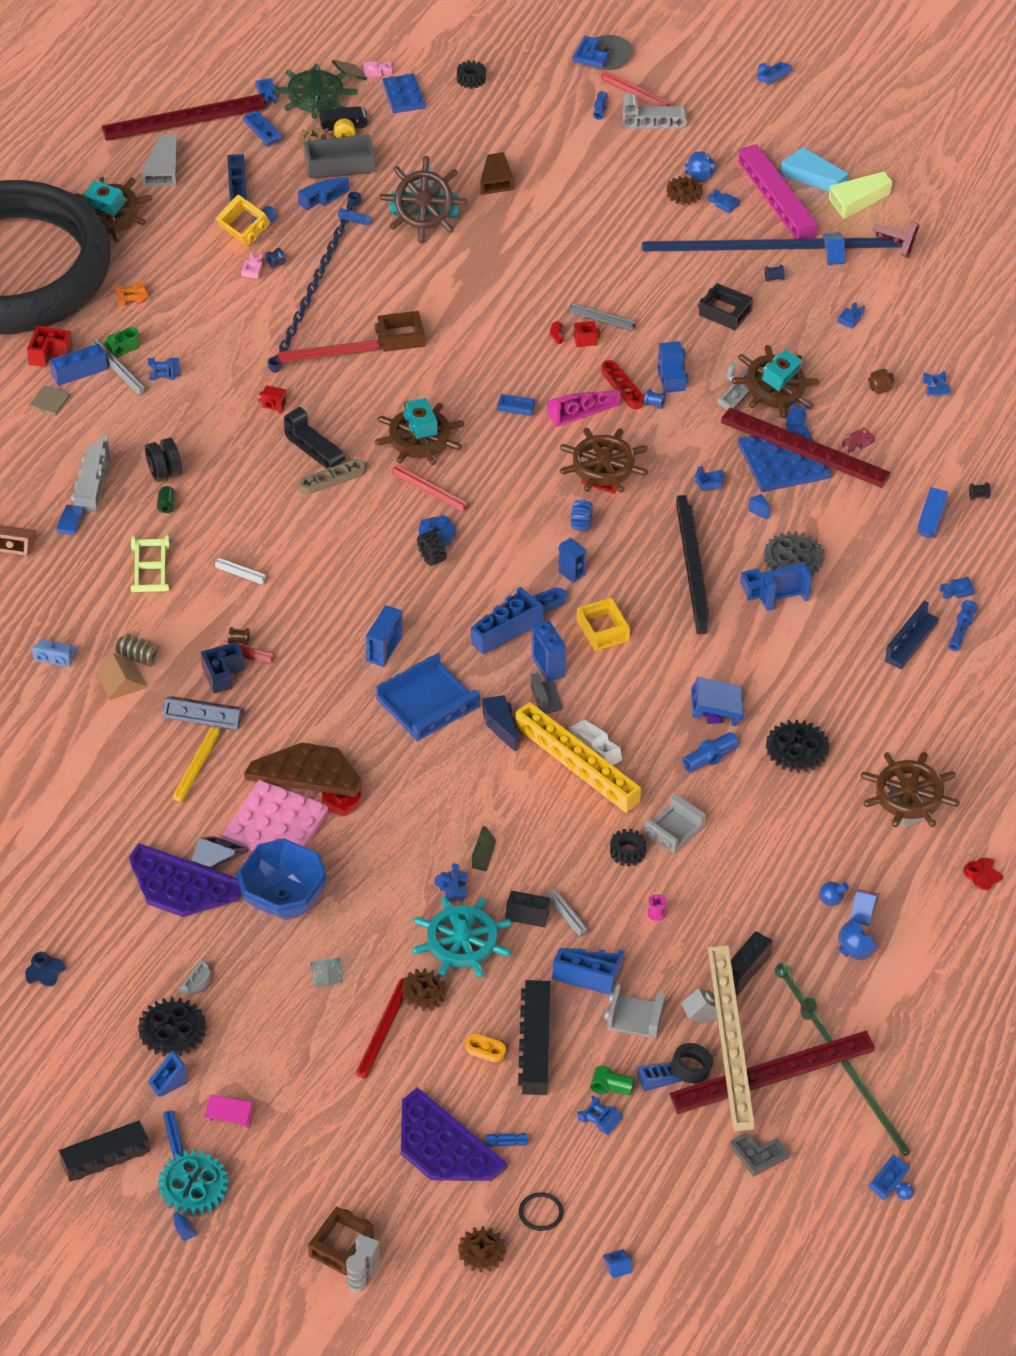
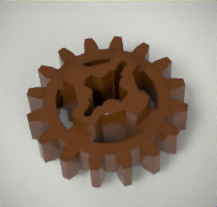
M678 176V179L672 178V181L668 182L666 193L667 197H670V201L676 200L675 204L680 202L682 205L685 203L691 205V202L697 203V199H701L703 188L702 184H699V180L694 181V177L688 178L685 176L682 178Z
M426 968L423 969V972L415 969L414 974L409 972L407 978H404L401 989L404 992L403 999L408 998V1005L415 1004L414 1009L420 1006L422 1011H425L426 1007L432 1011L434 1005L440 1007L441 1002L445 1000L447 988L444 986L446 982L440 981V974L434 976V970L427 973Z
M482 1226L481 1231H477L474 1227L473 1233L466 1231L465 1238H460V1244L458 1245L459 1259L464 1260L465 1267L471 1265L472 1271L479 1268L480 1273H482L483 1268H487L490 1272L491 1266L498 1268L499 1261H504V1254H506L505 1240L500 1239L499 1232L493 1234V1228L485 1231V1227Z

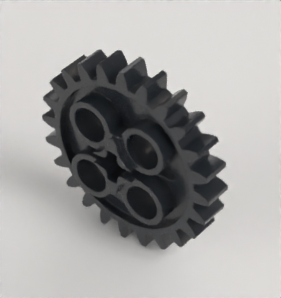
M797 719L795 723L788 720L787 725L780 722V727L775 725L774 731L770 730L769 736H767V755H771L770 761L776 760V766L782 764V770L786 767H789V772L796 769L797 773H800V769L808 772L809 767L815 770V765L820 767L821 762H825L826 756H828V737H824V731L819 732V726L813 728V723L806 725V720L802 723H799Z
M171 997L170 1002H167L163 998L161 1004L154 1001L155 1007L148 1005V1012H142L143 1017L139 1018L138 1025L139 1038L142 1039L143 1045H147L148 1051L154 1049L155 1055L161 1051L162 1056L165 1057L167 1053L175 1051L181 1057L182 1051H186L189 1054L190 1047L197 1049V1043H202V1037H205V1015H202L201 1009L197 1010V1004L190 1006V1000L182 1003L181 997L177 1002Z

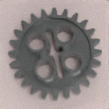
M788 531L787 535L780 533V537L774 535V540L769 539V544H766L764 549V562H767L766 567H771V570L805 563L814 576V572H819V568L823 565L824 549H821V544H817V539L811 540V535L804 537L805 533L798 535L797 531H795L794 535H791Z

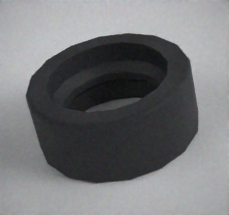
M685 1043L677 1047L671 1061L673 1073L680 1080L693 1084L706 1080L713 1066V1058L710 1052L703 1046L695 1043ZM681 1058H693L700 1062L703 1068H690L682 1062Z

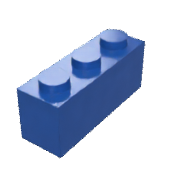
M98 343L50 359L51 375L57 385L60 386L107 370L106 353Z

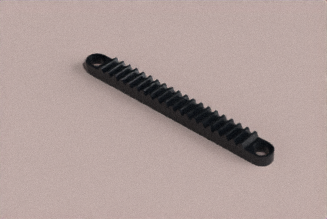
M677 495V515L696 634H707L709 608L692 506L688 505L686 495Z

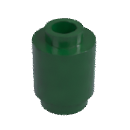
M163 486L158 492L157 509L162 513H171L175 509L176 492L170 486Z

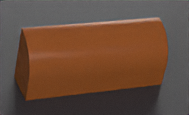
M0 525V552L28 556L35 543L36 530Z

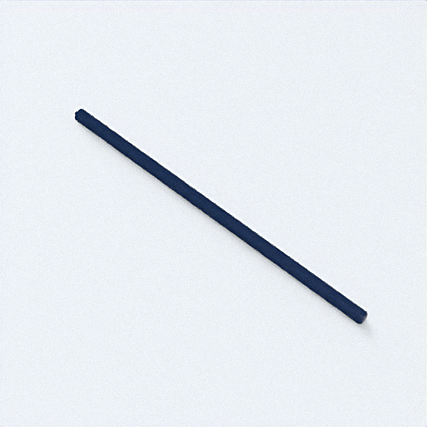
M889 237L885 239L844 238L845 248H899L903 245V242L901 244L895 243ZM824 238L643 241L641 249L643 252L825 249Z

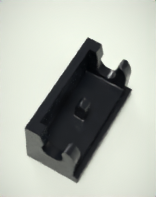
M511 890L506 904L505 919L545 928L551 898Z

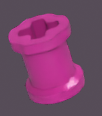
M658 894L652 895L649 898L648 917L651 920L660 921L665 918L666 898Z

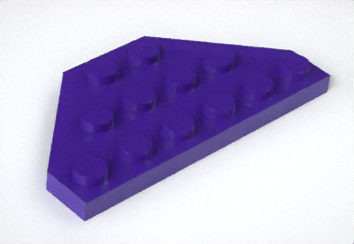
M138 843L129 856V862L146 903L181 917L236 902L242 895L237 878Z
M418 1087L402 1099L401 1155L430 1180L492 1181L507 1169V1163Z

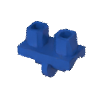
M453 863L452 870L447 873L441 872L440 875L435 877L434 883L441 891H445V897L449 898L450 903L453 899L463 901L466 897L467 889L458 886V884L465 885L468 873L460 871L459 864Z

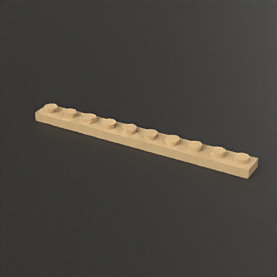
M729 946L708 947L733 1131L753 1130L755 1125Z

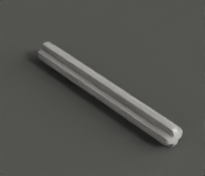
M100 340L92 341V345L100 344L106 353L107 364L138 395L145 392V386Z

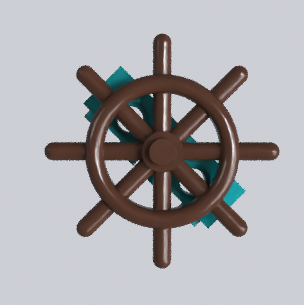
M428 156L423 157L422 170L415 171L409 175H406L399 166H395L393 170L402 181L395 191H391V194L380 195L382 201H390L391 215H399L390 224V229L394 230L400 224L406 222L408 225L418 228L419 243H423L425 240V229L436 227L439 224L449 233H452L454 228L446 218H458L459 205H466L468 203L467 199L459 198V195L451 192L448 184L458 174L457 170H451L443 178L439 174L429 171L430 158ZM422 179L421 190L418 189L413 181ZM428 179L437 182L429 191ZM408 186L412 192H405L406 187ZM442 188L445 194H439L438 191ZM403 202H412V204L406 206ZM437 204H445L443 208L437 206ZM410 216H419V220H416ZM426 217H435L431 220H426Z

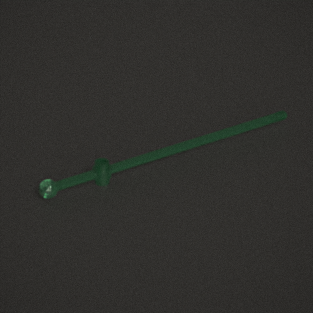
M787 963L776 965L774 970L776 976L784 979L801 1004V1016L806 1020H812L826 1043L834 1041L835 1039L816 1013V1001L813 998L805 997L790 975V966ZM850 1061L840 1062L904 1156L909 1155V1148Z

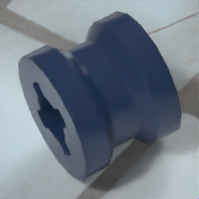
M281 248L265 253L266 261L271 268L286 262Z

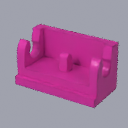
M210 1095L205 1118L209 1121L217 1119L238 1123L248 1128L254 1110L252 1102Z

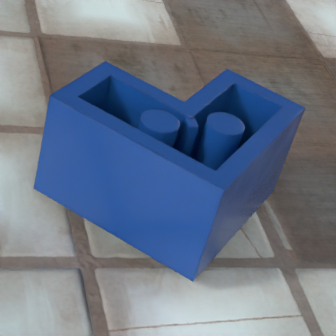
M680 341L659 343L657 370L664 393L685 391V385L688 383V374L684 373L685 365L683 361L686 358L685 348L681 347Z

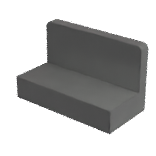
M538 673L531 674L530 687L538 708L545 714L563 710L554 682L552 680L542 682Z

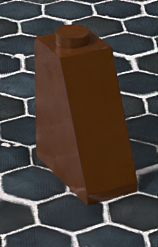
M504 152L488 154L480 180V194L486 195L514 190V176Z

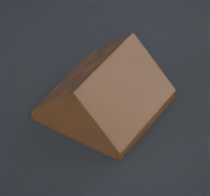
M112 653L96 671L109 700L146 689L133 661L115 653Z

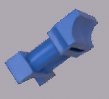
M148 358V366L153 369L149 374V380H156V377L167 376V379L174 380L175 377L180 376L179 358L166 359V362H155V358Z
M945 371L939 375L923 373V383L928 385L927 396L951 394L950 387L945 383Z
M593 1095L591 1106L584 1111L577 1112L578 1120L584 1123L587 1120L595 1123L599 1131L606 1135H609L623 1119V1115L618 1112L616 1107H604L600 1104L599 1098Z

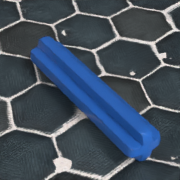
M170 1110L164 1112L163 1115L175 1161V1154L177 1153L182 1157L184 1148L175 1112Z

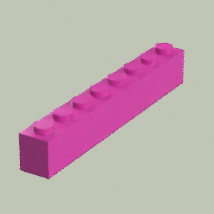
M757 144L739 149L738 163L795 239L816 238L818 230L816 220L811 217L809 211L802 205L801 200H798L794 191L787 185L786 180H783L779 171L772 165L771 160H768L765 156L764 151Z

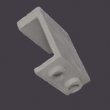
M617 984L615 992L610 994L609 1004H611V1008H607L604 1020L608 1021L607 1029L656 1039L665 1006V994L657 992L655 1002L620 995L621 985Z

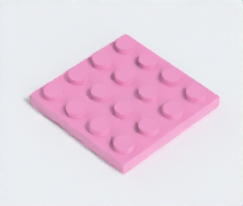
M259 780L222 834V839L249 848L251 851L258 844L284 838L306 847L329 813V808L321 802Z

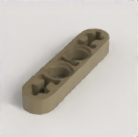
M354 459L303 477L299 482L300 491L303 494H312L360 477L365 473V463L360 459ZM338 472H343V473H345V474L342 475V476H339V475H337L336 473H338ZM321 478H328V479H329L328 481H325V482H324V481H320Z

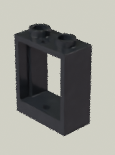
M716 283L713 288L708 290L707 295L700 299L698 303L699 316L736 330L752 311L753 298ZM719 300L736 307V309L729 313L712 305Z

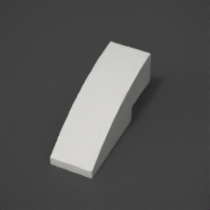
M584 719L569 728L572 735L612 766L622 761L620 747L608 740L607 733Z

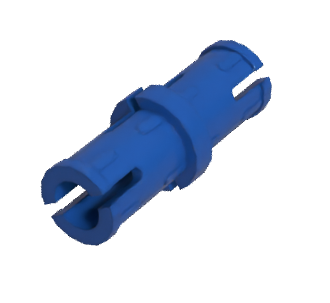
M599 91L597 93V100L594 102L595 110L593 117L597 120L604 117V110L607 108L606 100L608 94L605 91Z

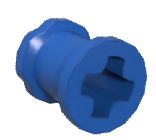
M651 389L647 390L644 397L645 405L652 404L658 406L659 409L663 408L666 401L665 393L657 394L652 392Z

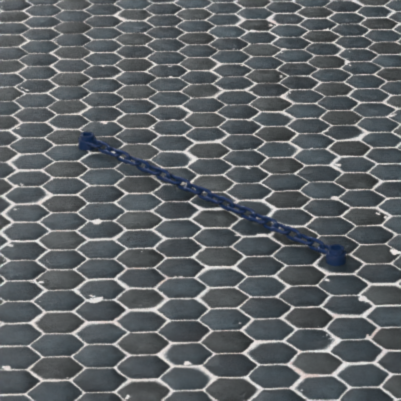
M353 191L348 194L347 211L354 210L361 203V194L359 192ZM340 219V226L333 233L334 238L327 246V253L320 260V268L316 269L313 275L314 280L307 287V294L300 302L301 307L299 311L293 316V323L286 331L287 336L281 342L279 352L288 350L290 339L297 332L298 322H301L304 317V310L311 302V295L317 290L318 280L323 277L325 265L329 264L331 253L336 250L338 238L343 235L345 231L344 226L349 222L348 220ZM278 354L268 359V368L273 373L279 372L282 368Z

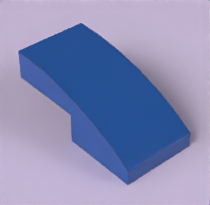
M66 505L60 517L57 532L75 535L79 529L80 520L85 514V507Z

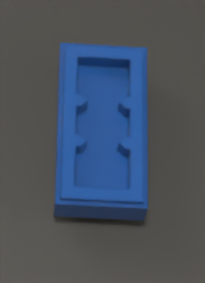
M501 394L497 410L532 416L536 399Z

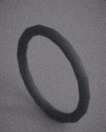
M543 1192L533 1193L525 1197L520 1203L518 1210L523 1224L537 1231L550 1230L556 1227L562 1220L564 1213L560 1201L553 1195ZM535 1197L549 1198L558 1206V1218L548 1226L532 1225L524 1217V1205Z

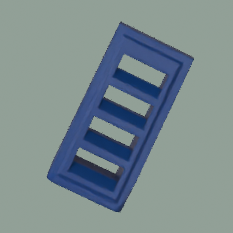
M671 1062L637 1067V1077L644 1092L683 1080H680L676 1075H671L669 1071L672 1070Z

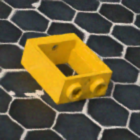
M237 195L215 218L223 230L247 247L271 223L264 212L240 195ZM246 210L258 219L243 234H240L230 225Z
M612 597L577 608L576 621L594 651L629 641L630 627ZM609 615L616 627L595 633L588 621Z

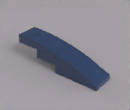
M244 154L227 155L230 202L237 195L247 200Z

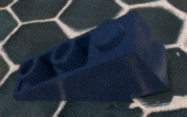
M505 695L482 698V712L486 726L512 750L517 751L520 734L519 731H515L516 721L514 716L511 717V703H507Z

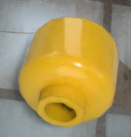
M343 118L335 123L333 129L335 138L355 136V126L351 120Z

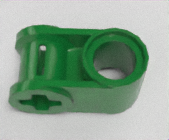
M134 327L126 328L118 333L109 335L105 340V345L112 350V354L115 357H120L140 347L139 332Z

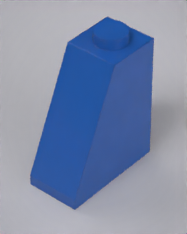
M930 487L917 526L918 533L921 536L936 538L949 505L947 491Z

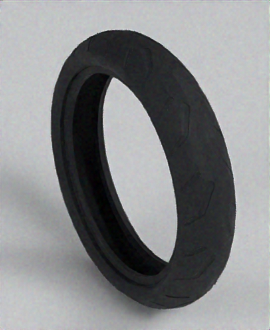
M1 180L0 219L31 218L54 224L73 236L81 247L78 258L71 268L54 282L27 293L0 296V334H18L33 331L37 326L47 327L60 322L87 304L97 293L107 275L110 264L111 245L105 225L94 209L73 193L41 182Z

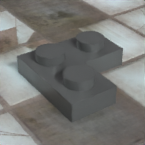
M746 1132L729 1143L730 1148L753 1177L789 1158V1152L778 1138L759 1147L750 1134Z

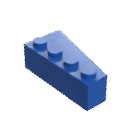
M520 586L513 596L509 595L505 599V603L501 606L497 605L493 609V613L485 615L471 627L472 645L482 654H485L532 629L533 625L543 623V605Z

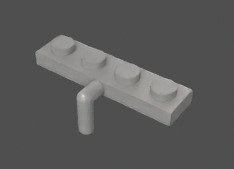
M735 362L730 363L726 373V378L731 382L732 378L736 377L733 375L737 367ZM749 367L739 377H746ZM755 372V377H759V378H762V377H763V376H761L760 374H758L757 372ZM732 383L718 398L717 404L726 410L729 407L735 409L750 393L747 385Z

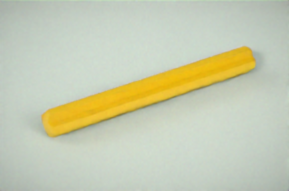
M211 727L173 794L175 801L182 802L220 735L218 728Z

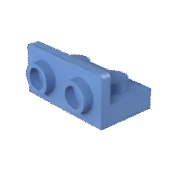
M40 639L38 645H33L32 647L33 659L70 668L77 653V646Z

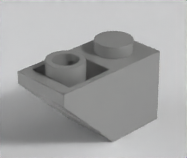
M697 988L681 1003L690 1020L702 1024L717 1019L714 994L711 991Z

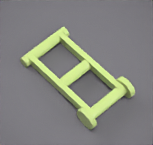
M165 535L164 539H136L135 536H131L132 551H135V585H131V593L169 591V584H165V550L169 549V535ZM161 546V561L139 562V547ZM139 569H161V584L139 585Z

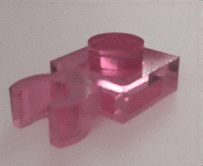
M863 427L851 433L850 438H845L842 441V447L848 446V452L851 453L856 447L863 449L873 444L875 436Z

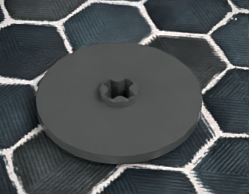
M616 35L596 37L600 39V45L597 50L608 52L609 58L603 68L591 67L599 70H611L624 65L630 59L631 46L624 38Z

